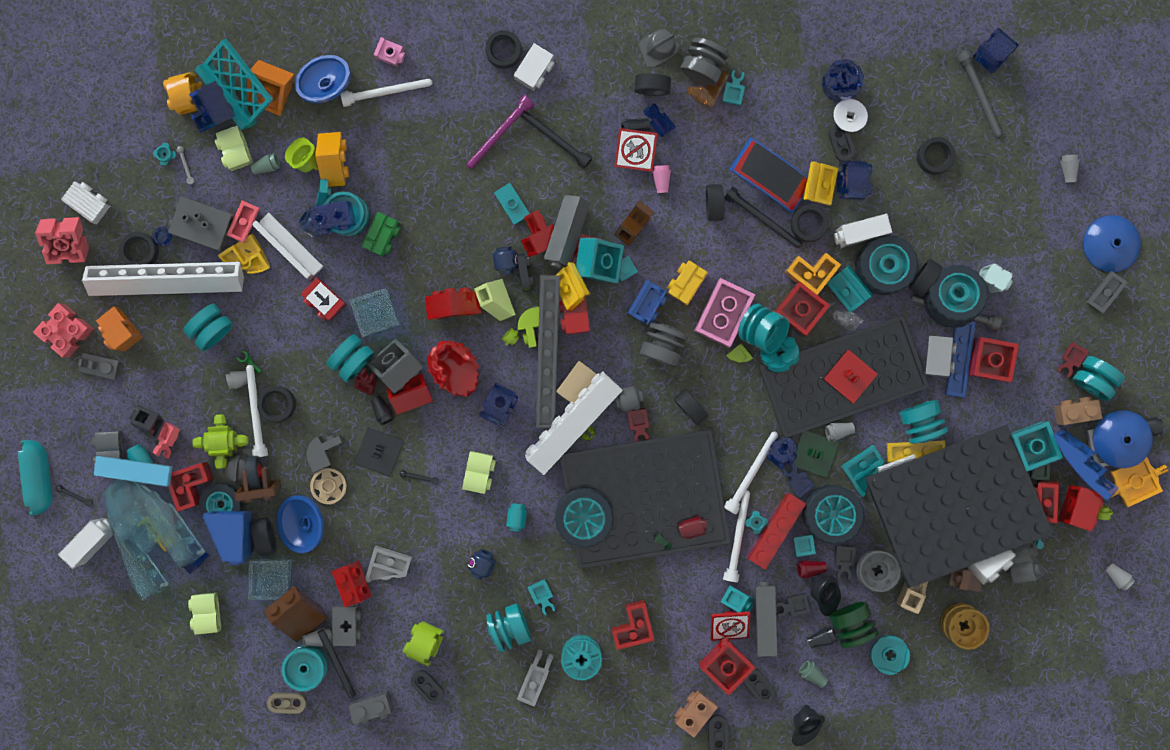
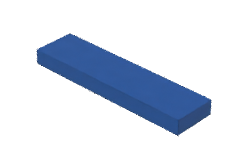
M972 321L966 326L954 328L953 343H957L956 355L952 354L951 362H955L954 374L950 373V378H947L945 395L966 397L976 322Z

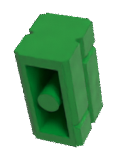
M377 212L361 247L382 257L385 254L389 255L393 244H391L393 237L397 238L400 233V223Z

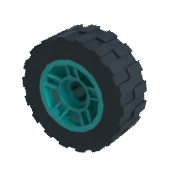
M217 483L207 487L200 495L201 498L198 502L201 516L204 517V513L211 511H243L244 503L235 499V493L238 489L228 483ZM219 501L224 502V507H218Z

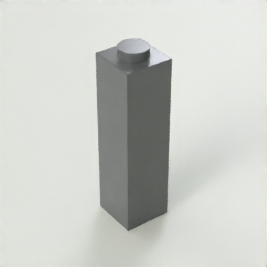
M564 195L544 260L549 262L552 268H566L568 266L567 263L572 261L590 206L581 197Z
M759 581V585H754L756 655L758 657L777 656L775 586L770 584V581Z

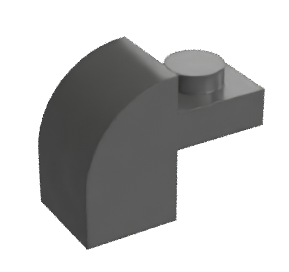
M330 435L325 438L326 442H323L321 436L311 441L306 455L313 473L333 465L327 450L344 443L342 435Z

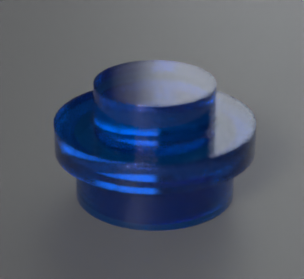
M158 227L153 232V239L157 245L166 246L171 242L172 234L168 233V228Z

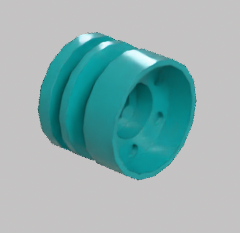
M754 304L743 315L738 328V335L741 340L771 354L777 351L784 343L789 331V320L787 317L777 312H772V310L760 304Z
M938 400L913 406V409L910 407L899 412L902 424H912L913 426L905 431L906 435L915 433L914 436L908 438L909 444L925 443L937 439L949 431L947 426L938 427L945 423V419L935 420L934 416L942 412Z
M518 603L505 608L506 617H503L499 610L495 612L497 620H495L492 613L486 615L490 637L500 653L505 652L504 642L509 649L513 648L512 639L514 638L519 646L532 641L528 625Z
M581 634L567 640L563 646L561 656L562 667L567 675L575 680H587L598 673L601 667L602 653L600 645L596 640L588 635ZM579 655H583V657L587 659H584V662L580 663V660L578 658Z

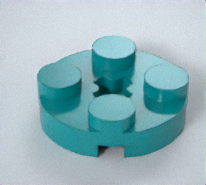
M786 337L784 343L777 351L768 354L761 350L760 356L762 363L769 370L784 372L798 362L800 352L795 339ZM780 351L785 352V353L781 354V356H779V357H778L777 354H776L777 352H780Z
M885 635L879 637L873 643L870 650V658L872 664L880 672L894 675L907 667L910 660V652L907 645L899 637ZM892 650L895 656L887 660L885 653Z

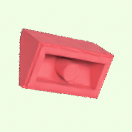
M242 200L227 236L245 243L260 208Z

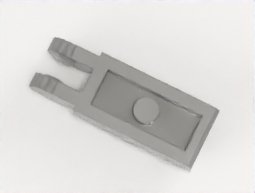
M538 650L534 662L531 663L517 700L535 707L554 655L549 654L545 666L541 667L537 664L542 657V650Z

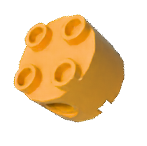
M194 72L169 77L163 81L164 88L169 97L167 100L168 107L171 111L175 110L179 115L204 109L202 106L205 104L203 87L201 82H196L195 79L198 77Z

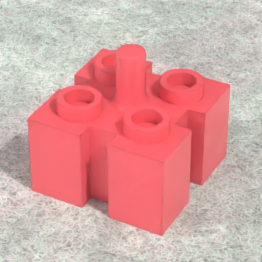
M79 217L64 218L62 222H58L56 219H40L35 234L39 245L44 246L42 254L46 264L62 263L63 259H68L69 263L85 262L89 245L86 236H82L83 227Z
M57 303L48 314L51 319L49 321H42L33 333L43 342L53 343L50 348L61 357L70 358L79 348L76 344L77 341H85L94 328L83 319L74 318L77 314L66 304Z

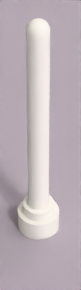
M424 79L358 93L347 90L341 93L343 106L347 107L357 100L429 87L432 85V80Z
M248 365L246 373L255 440L252 456L263 457L268 456V449L262 440L254 367Z
M777 432L770 434L733 499L730 498L724 504V508L737 515L740 510L739 502L778 437Z
M746 490L741 498L730 565L727 571L724 572L723 580L739 581L737 565L750 497L748 490Z

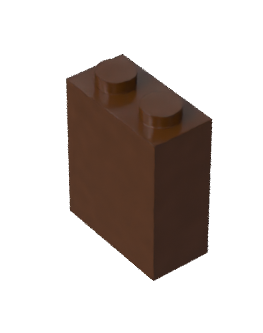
M295 586L264 610L270 624L295 642H299L303 635H307L327 619L322 607Z

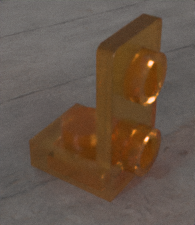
M720 70L721 75L715 86L706 85L705 88L702 86H698V88L689 86L686 93L698 103L713 107L730 74L727 71Z

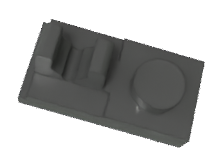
M1111 271L1087 302L1104 313L1128 282Z
M82 353L77 366H79V372L116 380L120 361Z

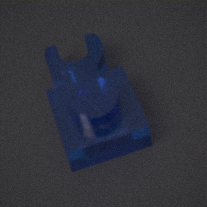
M655 103L643 111L648 118L652 119L650 124L661 137L676 128L665 112L662 114L659 112V107Z
M791 462L789 463L792 467L790 473H787L784 468L781 471L785 476L791 478L787 483L800 498L815 486L803 471L797 473L796 465Z

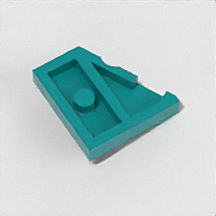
M871 445L841 466L860 497H864L866 494L867 484L864 478L876 474L878 467L883 465L884 460L875 446Z

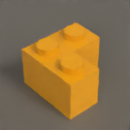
M341 132L320 133L317 138L315 157L320 179L328 180V187L345 186L346 178H349L348 166L344 165V162H346L345 151H347L346 139H342Z
M827 253L823 254L813 267L798 256L784 274L796 283H803L818 295L841 264Z

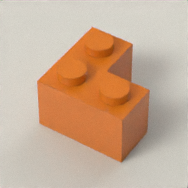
M112 307L96 320L99 324L98 329L105 339L104 343L110 350L127 351L143 338L119 307Z

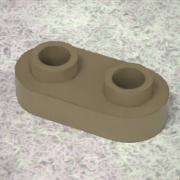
M276 692L268 698L267 706L273 713L298 714L306 708L307 699L301 693ZM275 699H280L281 705H277ZM294 700H299L300 706H296Z

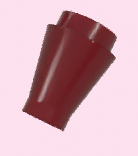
M802 560L797 563V573L800 578L808 579L827 572L825 561Z

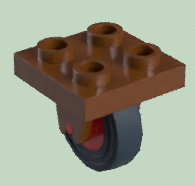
M259 456L247 457L246 470L242 472L243 484L236 491L235 499L236 501H242V503L252 502L255 498H261L262 500L271 499L280 489L281 481L280 479L270 480L268 469L262 466Z

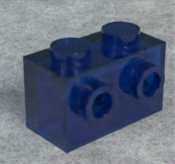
M345 200L309 207L312 229L319 232L320 235L330 234L331 230L338 229V231L350 230V226H355L353 207L350 201Z

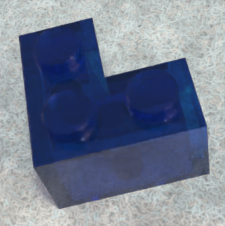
M216 81L189 94L199 111L191 115L200 133L235 116L232 106L227 102L221 86Z

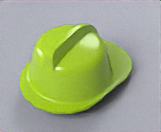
M306 138L294 140L285 152L286 161L292 168L304 173L312 169L318 170L315 146Z

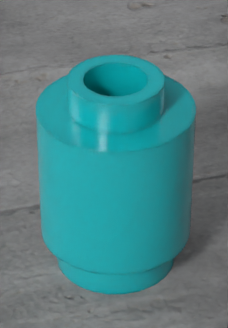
M137 444L127 450L129 460L154 463L146 448L142 447L141 444Z
M511 503L510 508H508L506 526L510 527V531L521 532V528H525L527 517L526 505Z

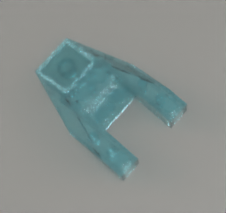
M116 479L102 492L110 526L131 585L141 600L144 601L158 595L169 585L147 554L159 542L162 543L178 568L195 562L205 551L171 503L163 501L157 492H152L144 486L145 483Z

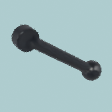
M401 470L399 473L402 478L407 476L430 481L434 485L439 482L437 477L420 476L407 473L405 470Z
M57 485L55 488L57 492L68 494L84 502L86 506L93 504L91 499H85L64 489L62 485Z

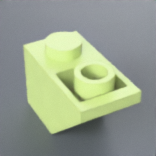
M503 279L485 283L474 289L480 306L499 321L515 315Z

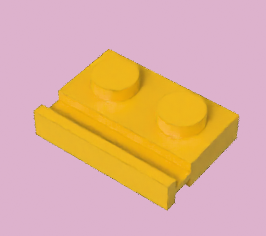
M815 161L811 162L804 200L830 206L838 168Z
M568 262V266L566 268L563 267L556 275H560L559 295L566 309L573 310L584 300L583 297L590 293L575 264Z

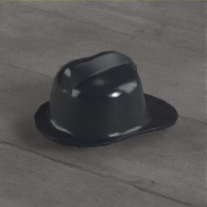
M813 577V585L810 591L811 597L818 603L822 615L829 616L837 610L841 600L838 580L836 577Z
M804 705L793 718L795 731L792 736V743L795 746H803L813 740L824 723L825 716L819 715L809 705Z

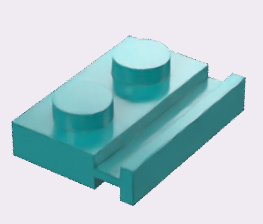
M849 265L826 283L850 313L873 296Z

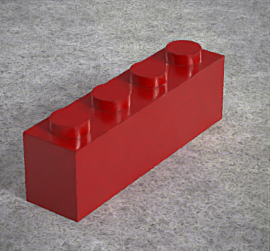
M786 493L747 558L766 570L806 503L790 493Z

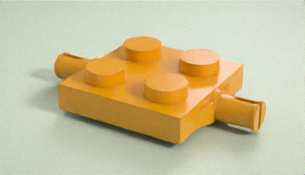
M1146 457L1136 466L1117 468L1110 471L1114 485L1119 488L1113 496L1119 495L1125 507H1130L1163 492L1158 476L1168 472L1167 466L1164 464L1154 469Z

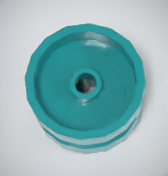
M344 191L330 196L325 202L322 212L327 227L335 233L345 236H355L363 232L368 226L371 216L369 206L365 200Z
M214 303L198 312L183 329V333L189 339H196L195 346L201 352H205L215 346L229 333L234 325L227 316L221 317L222 310Z
M356 334L348 337L326 362V365L333 372L341 369L339 377L345 383H348L358 375L375 354L368 345L360 348L362 340Z
M1087 356L1082 364L1084 370L1077 371L1073 377V381L1079 387L1107 402H1110L1116 394L1113 387H1120L1125 380V376L1119 370L1092 356Z
M304 645L295 648L287 655L282 664V676L285 683L297 691H308L315 688L326 677L328 672L327 656L317 646L304 647Z

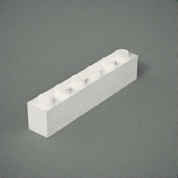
M604 372L596 374L591 380L592 384L588 388L582 389L578 394L579 398L574 403H569L565 408L566 412L561 417L555 418L552 422L553 426L548 431L545 430L539 436L540 440L526 450L527 454L525 457L527 461L543 475L622 392L620 386Z

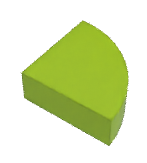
M739 344L726 355L730 360L739 363L753 359L742 344Z

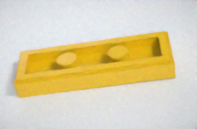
M945 440L909 444V442L887 443L888 462H894L913 454L915 458L922 457L945 448Z

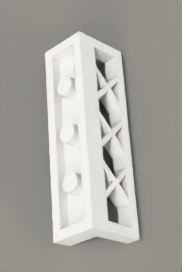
M270 213L260 222L255 221L252 224L307 279L311 280L324 267Z

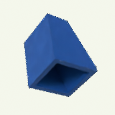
M211 511L204 513V520L222 561L229 562L228 565H241V563H245V560L251 558L252 511Z

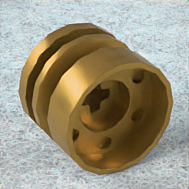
M963 602L953 603L942 612L940 628L943 634L958 647L966 650L975 649L987 640L989 623L986 617L971 605Z

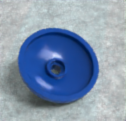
M335 55L320 56L309 61L301 68L295 80V88L303 100L310 103H324L336 98L345 90L350 81L351 71L347 62L341 57Z
M1116 215L1104 216L1095 220L1087 228L1083 238V249L1086 258L1095 268L1104 272H1119L1127 269L1135 262L1141 248L1140 235L1136 227L1129 220ZM1115 239L1119 242L1118 246L1114 244Z
M1126 410L1108 413L1099 420L1093 432L1095 452L1106 464L1117 468H1130L1141 463L1148 456L1153 443L1152 431L1146 420L1140 415ZM1126 436L1129 437L1128 443L1124 442V438Z
M303 495L291 496L282 502L276 518L277 530L282 542L290 550L297 553H306L314 550L320 544L324 533V521L320 509L314 501Z

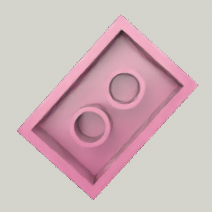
M720 278L694 332L727 348L731 347L738 332L740 321L749 309L755 294Z

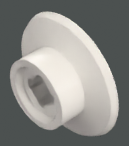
M845 99L839 102L834 109V120L845 131H858L867 122V110L857 100ZM847 115H850V116H852L853 118H852V119H849V118H847L846 116H847Z

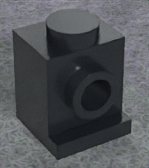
M138 405L137 409L131 413L129 422L133 427L155 437L164 419L158 413Z

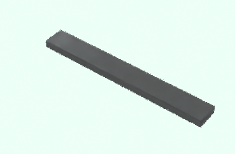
M540 275L536 428L550 429L553 426L552 422L555 420L560 275Z

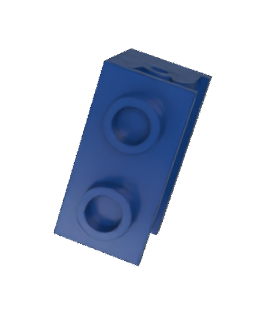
M646 280L627 314L645 325H648L649 322L653 323L658 315L655 312L657 307H662L668 298L665 296L667 291H663L659 286Z

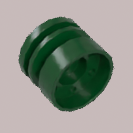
M866 601L850 604L829 615L833 628L843 629L837 634V638L842 639L839 642L842 648L863 645L879 635L878 628L874 627L876 625L875 621H865L872 615Z

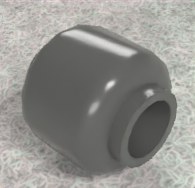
M635 386L621 388L622 392L615 398L617 409H621L624 413L639 410L640 403L644 402L642 391H637Z

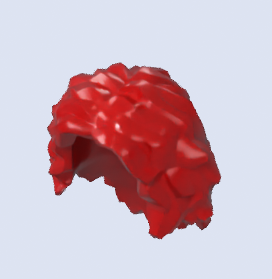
M440 341L437 346L431 349L427 356L428 373L432 374L434 383L439 384L441 389L452 393L454 396L467 397L470 396V393H474L478 386L479 365L476 363V356H473L470 352V348L465 347L463 343Z

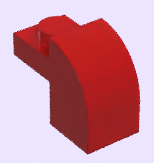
M539 210L524 216L532 234L522 239L521 242L529 257L547 250L554 229L553 224L546 226L545 219Z

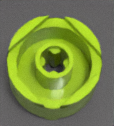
M424 621L418 625L415 624L411 631L412 639L406 643L403 653L406 654V657L429 666L431 664V661H429L430 657H435L443 640V637L440 635L444 634V630Z

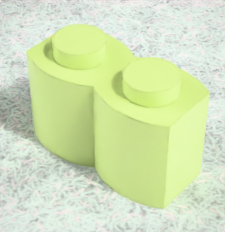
M238 126L216 133L217 139H215L217 148L222 150L223 157H221L225 168L228 167L229 170L234 171L253 164L243 132Z
M470 451L462 487L463 490L483 494L486 493V490H490L492 479H489L490 471L494 472L496 460H493V455Z
M218 592L192 595L188 606L193 614V619L190 620L191 630H194V634L221 631Z

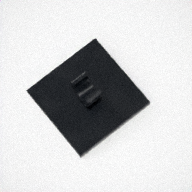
M368 427L354 463L391 476L404 440Z

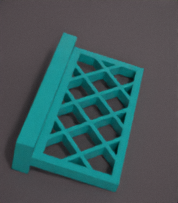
M222 39L206 61L195 68L196 73L240 130L253 127L257 123L256 119L274 100L227 39ZM224 47L228 51V58H223ZM213 60H218V70L212 64ZM223 61L229 62V72L224 71ZM234 62L240 66V73H235ZM224 75L230 76V85L224 80ZM235 76L241 78V87L235 86ZM246 78L251 80L252 89L246 88ZM236 90L241 91L242 101L236 95ZM247 92H252L253 102L247 101ZM258 93H261L265 101L263 103H258ZM247 105L253 106V115L248 111Z

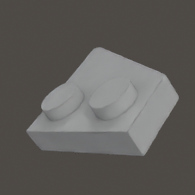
M375 546L366 574V581L406 577L412 557Z

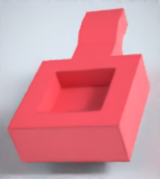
M165 422L157 438L159 443L152 453L159 456L161 451L164 450L162 456L169 459L171 455L169 446L172 447L177 440L180 429L171 423Z

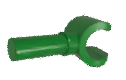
M242 351L245 353L246 358L242 360L237 356V360L252 365L259 374L262 370L253 363L251 355L248 352Z

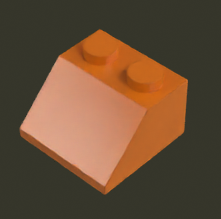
M258 60L250 70L274 99L265 110L281 116L292 89L294 74ZM248 78L247 88L252 89V82ZM247 92L248 102H253L252 92ZM258 93V103H263L265 99L261 93Z

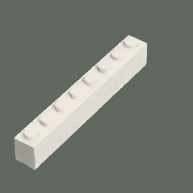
M240 262L86 266L82 282L88 296L242 292L244 275Z

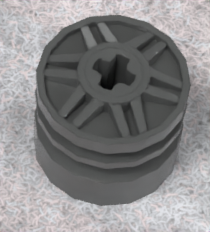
M698 37L693 38L692 46L688 49L689 54L692 56H685L680 71L696 81L715 86L721 75V71L717 67L725 66L726 62L724 60L728 59L729 52L715 42Z
M650 323L649 328L657 332L656 334L647 332L646 335L654 340L652 343L643 342L639 354L669 366L677 367L681 355L675 352L674 349H684L685 345L677 341L678 339L687 341L688 336L671 326Z
M878 550L867 551L856 562L855 573L861 585L872 591H888L896 586L900 579L901 570L898 561L887 552ZM877 565H879L878 569L881 570L880 574L876 573L874 576V571H872V568H876Z

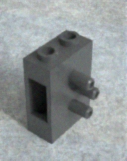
M181 196L180 200H177L175 203V214L168 223V233L223 252L229 237L227 233L235 216Z

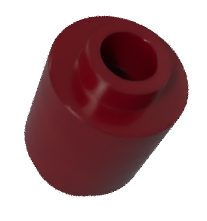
M700 516L684 520L678 524L682 539H691L705 535V530H708L705 518L701 519Z

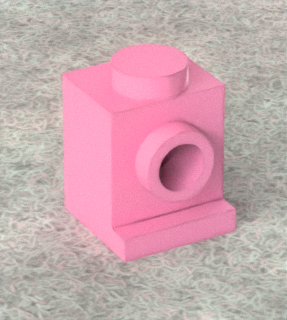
M382 37L374 52L376 59L398 67L399 63H403L406 55L403 46L385 40ZM389 49H393V53L391 55L387 54V51Z

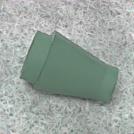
M269 153L251 164L250 167L253 174L257 175L275 172L278 168H281V163L275 153Z
M806 661L799 669L802 678L818 685L820 688L824 687L828 682V679L814 662Z

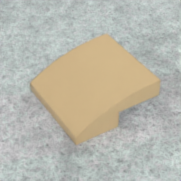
M578 361L556 392L569 402L574 403L579 398L578 394L580 391L592 384L591 380L596 373Z

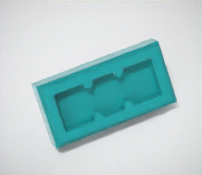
M511 183L494 192L514 226L525 219L524 216L529 214Z

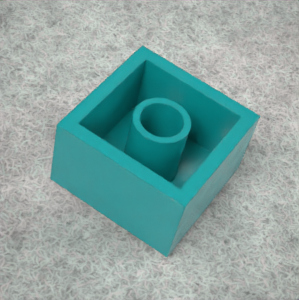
M580 238L576 263L580 276L599 282L618 283L624 245L596 238Z
M1041 421L1011 433L1026 471L1063 458L1059 446L1053 437L1054 433L1049 421Z

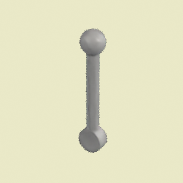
M178 146L177 152L180 153L188 177L186 181L188 184L191 185L195 182V180L193 177H191L183 153L184 148L182 146Z

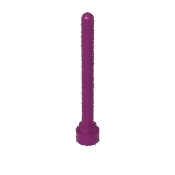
M526 95L519 99V106L468 161L467 167L469 169H472L524 111L531 110L535 104Z

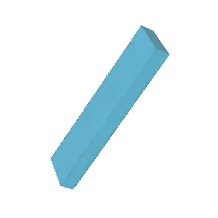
M96 456L94 468L95 476L170 486L172 466L105 456Z

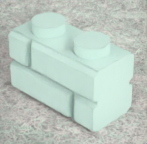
M995 263L983 267L979 272L988 287L987 291L990 293L1007 291L1012 284V273L1005 269L1002 270Z

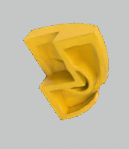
M250 234L245 243L240 241L218 255L223 262H240L242 270L247 271V273H259L271 268L254 234Z

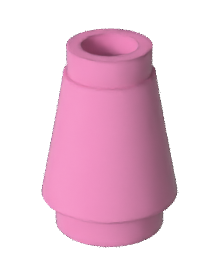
M669 165L654 166L652 173L657 193L668 192L671 175Z

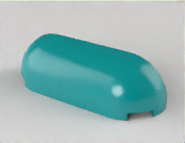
M22 440L21 445L23 447L22 451H18L23 501L24 506H29L30 508L29 515L36 516L44 513L50 507L53 498L48 455L44 446L39 442Z

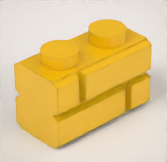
M688 261L687 264L684 262L681 264L677 271L680 275L676 280L672 278L667 286V289H669L667 294L686 306L708 274L707 271L691 261Z

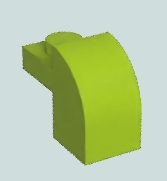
M539 307L526 310L518 321V330H526V333H523L525 345L528 344L529 348L537 347L534 328L539 327Z

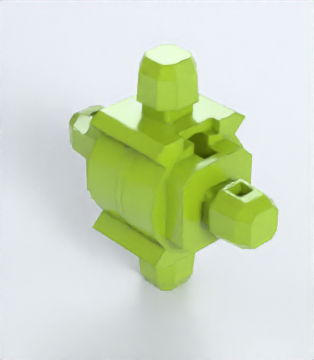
M215 415L214 424L216 427H208V432H204V437L194 438L193 447L204 449L209 456L216 458L215 466L217 469H226V457H233V451H237V445L238 447L248 445V436L237 435V432L233 431L231 427L225 426L227 424L225 415Z

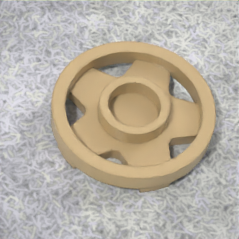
M325 468L313 476L310 489L313 497L320 503L333 504L343 498L346 493L347 483L341 472L333 468ZM331 472H334L339 476L333 477ZM322 473V478L316 480L317 476ZM341 484H343V490H342V492H341V490L339 489V486H340ZM314 489H317V490L320 491L319 497H318L317 494L315 493V490H314ZM330 496L336 498L335 500L327 501Z

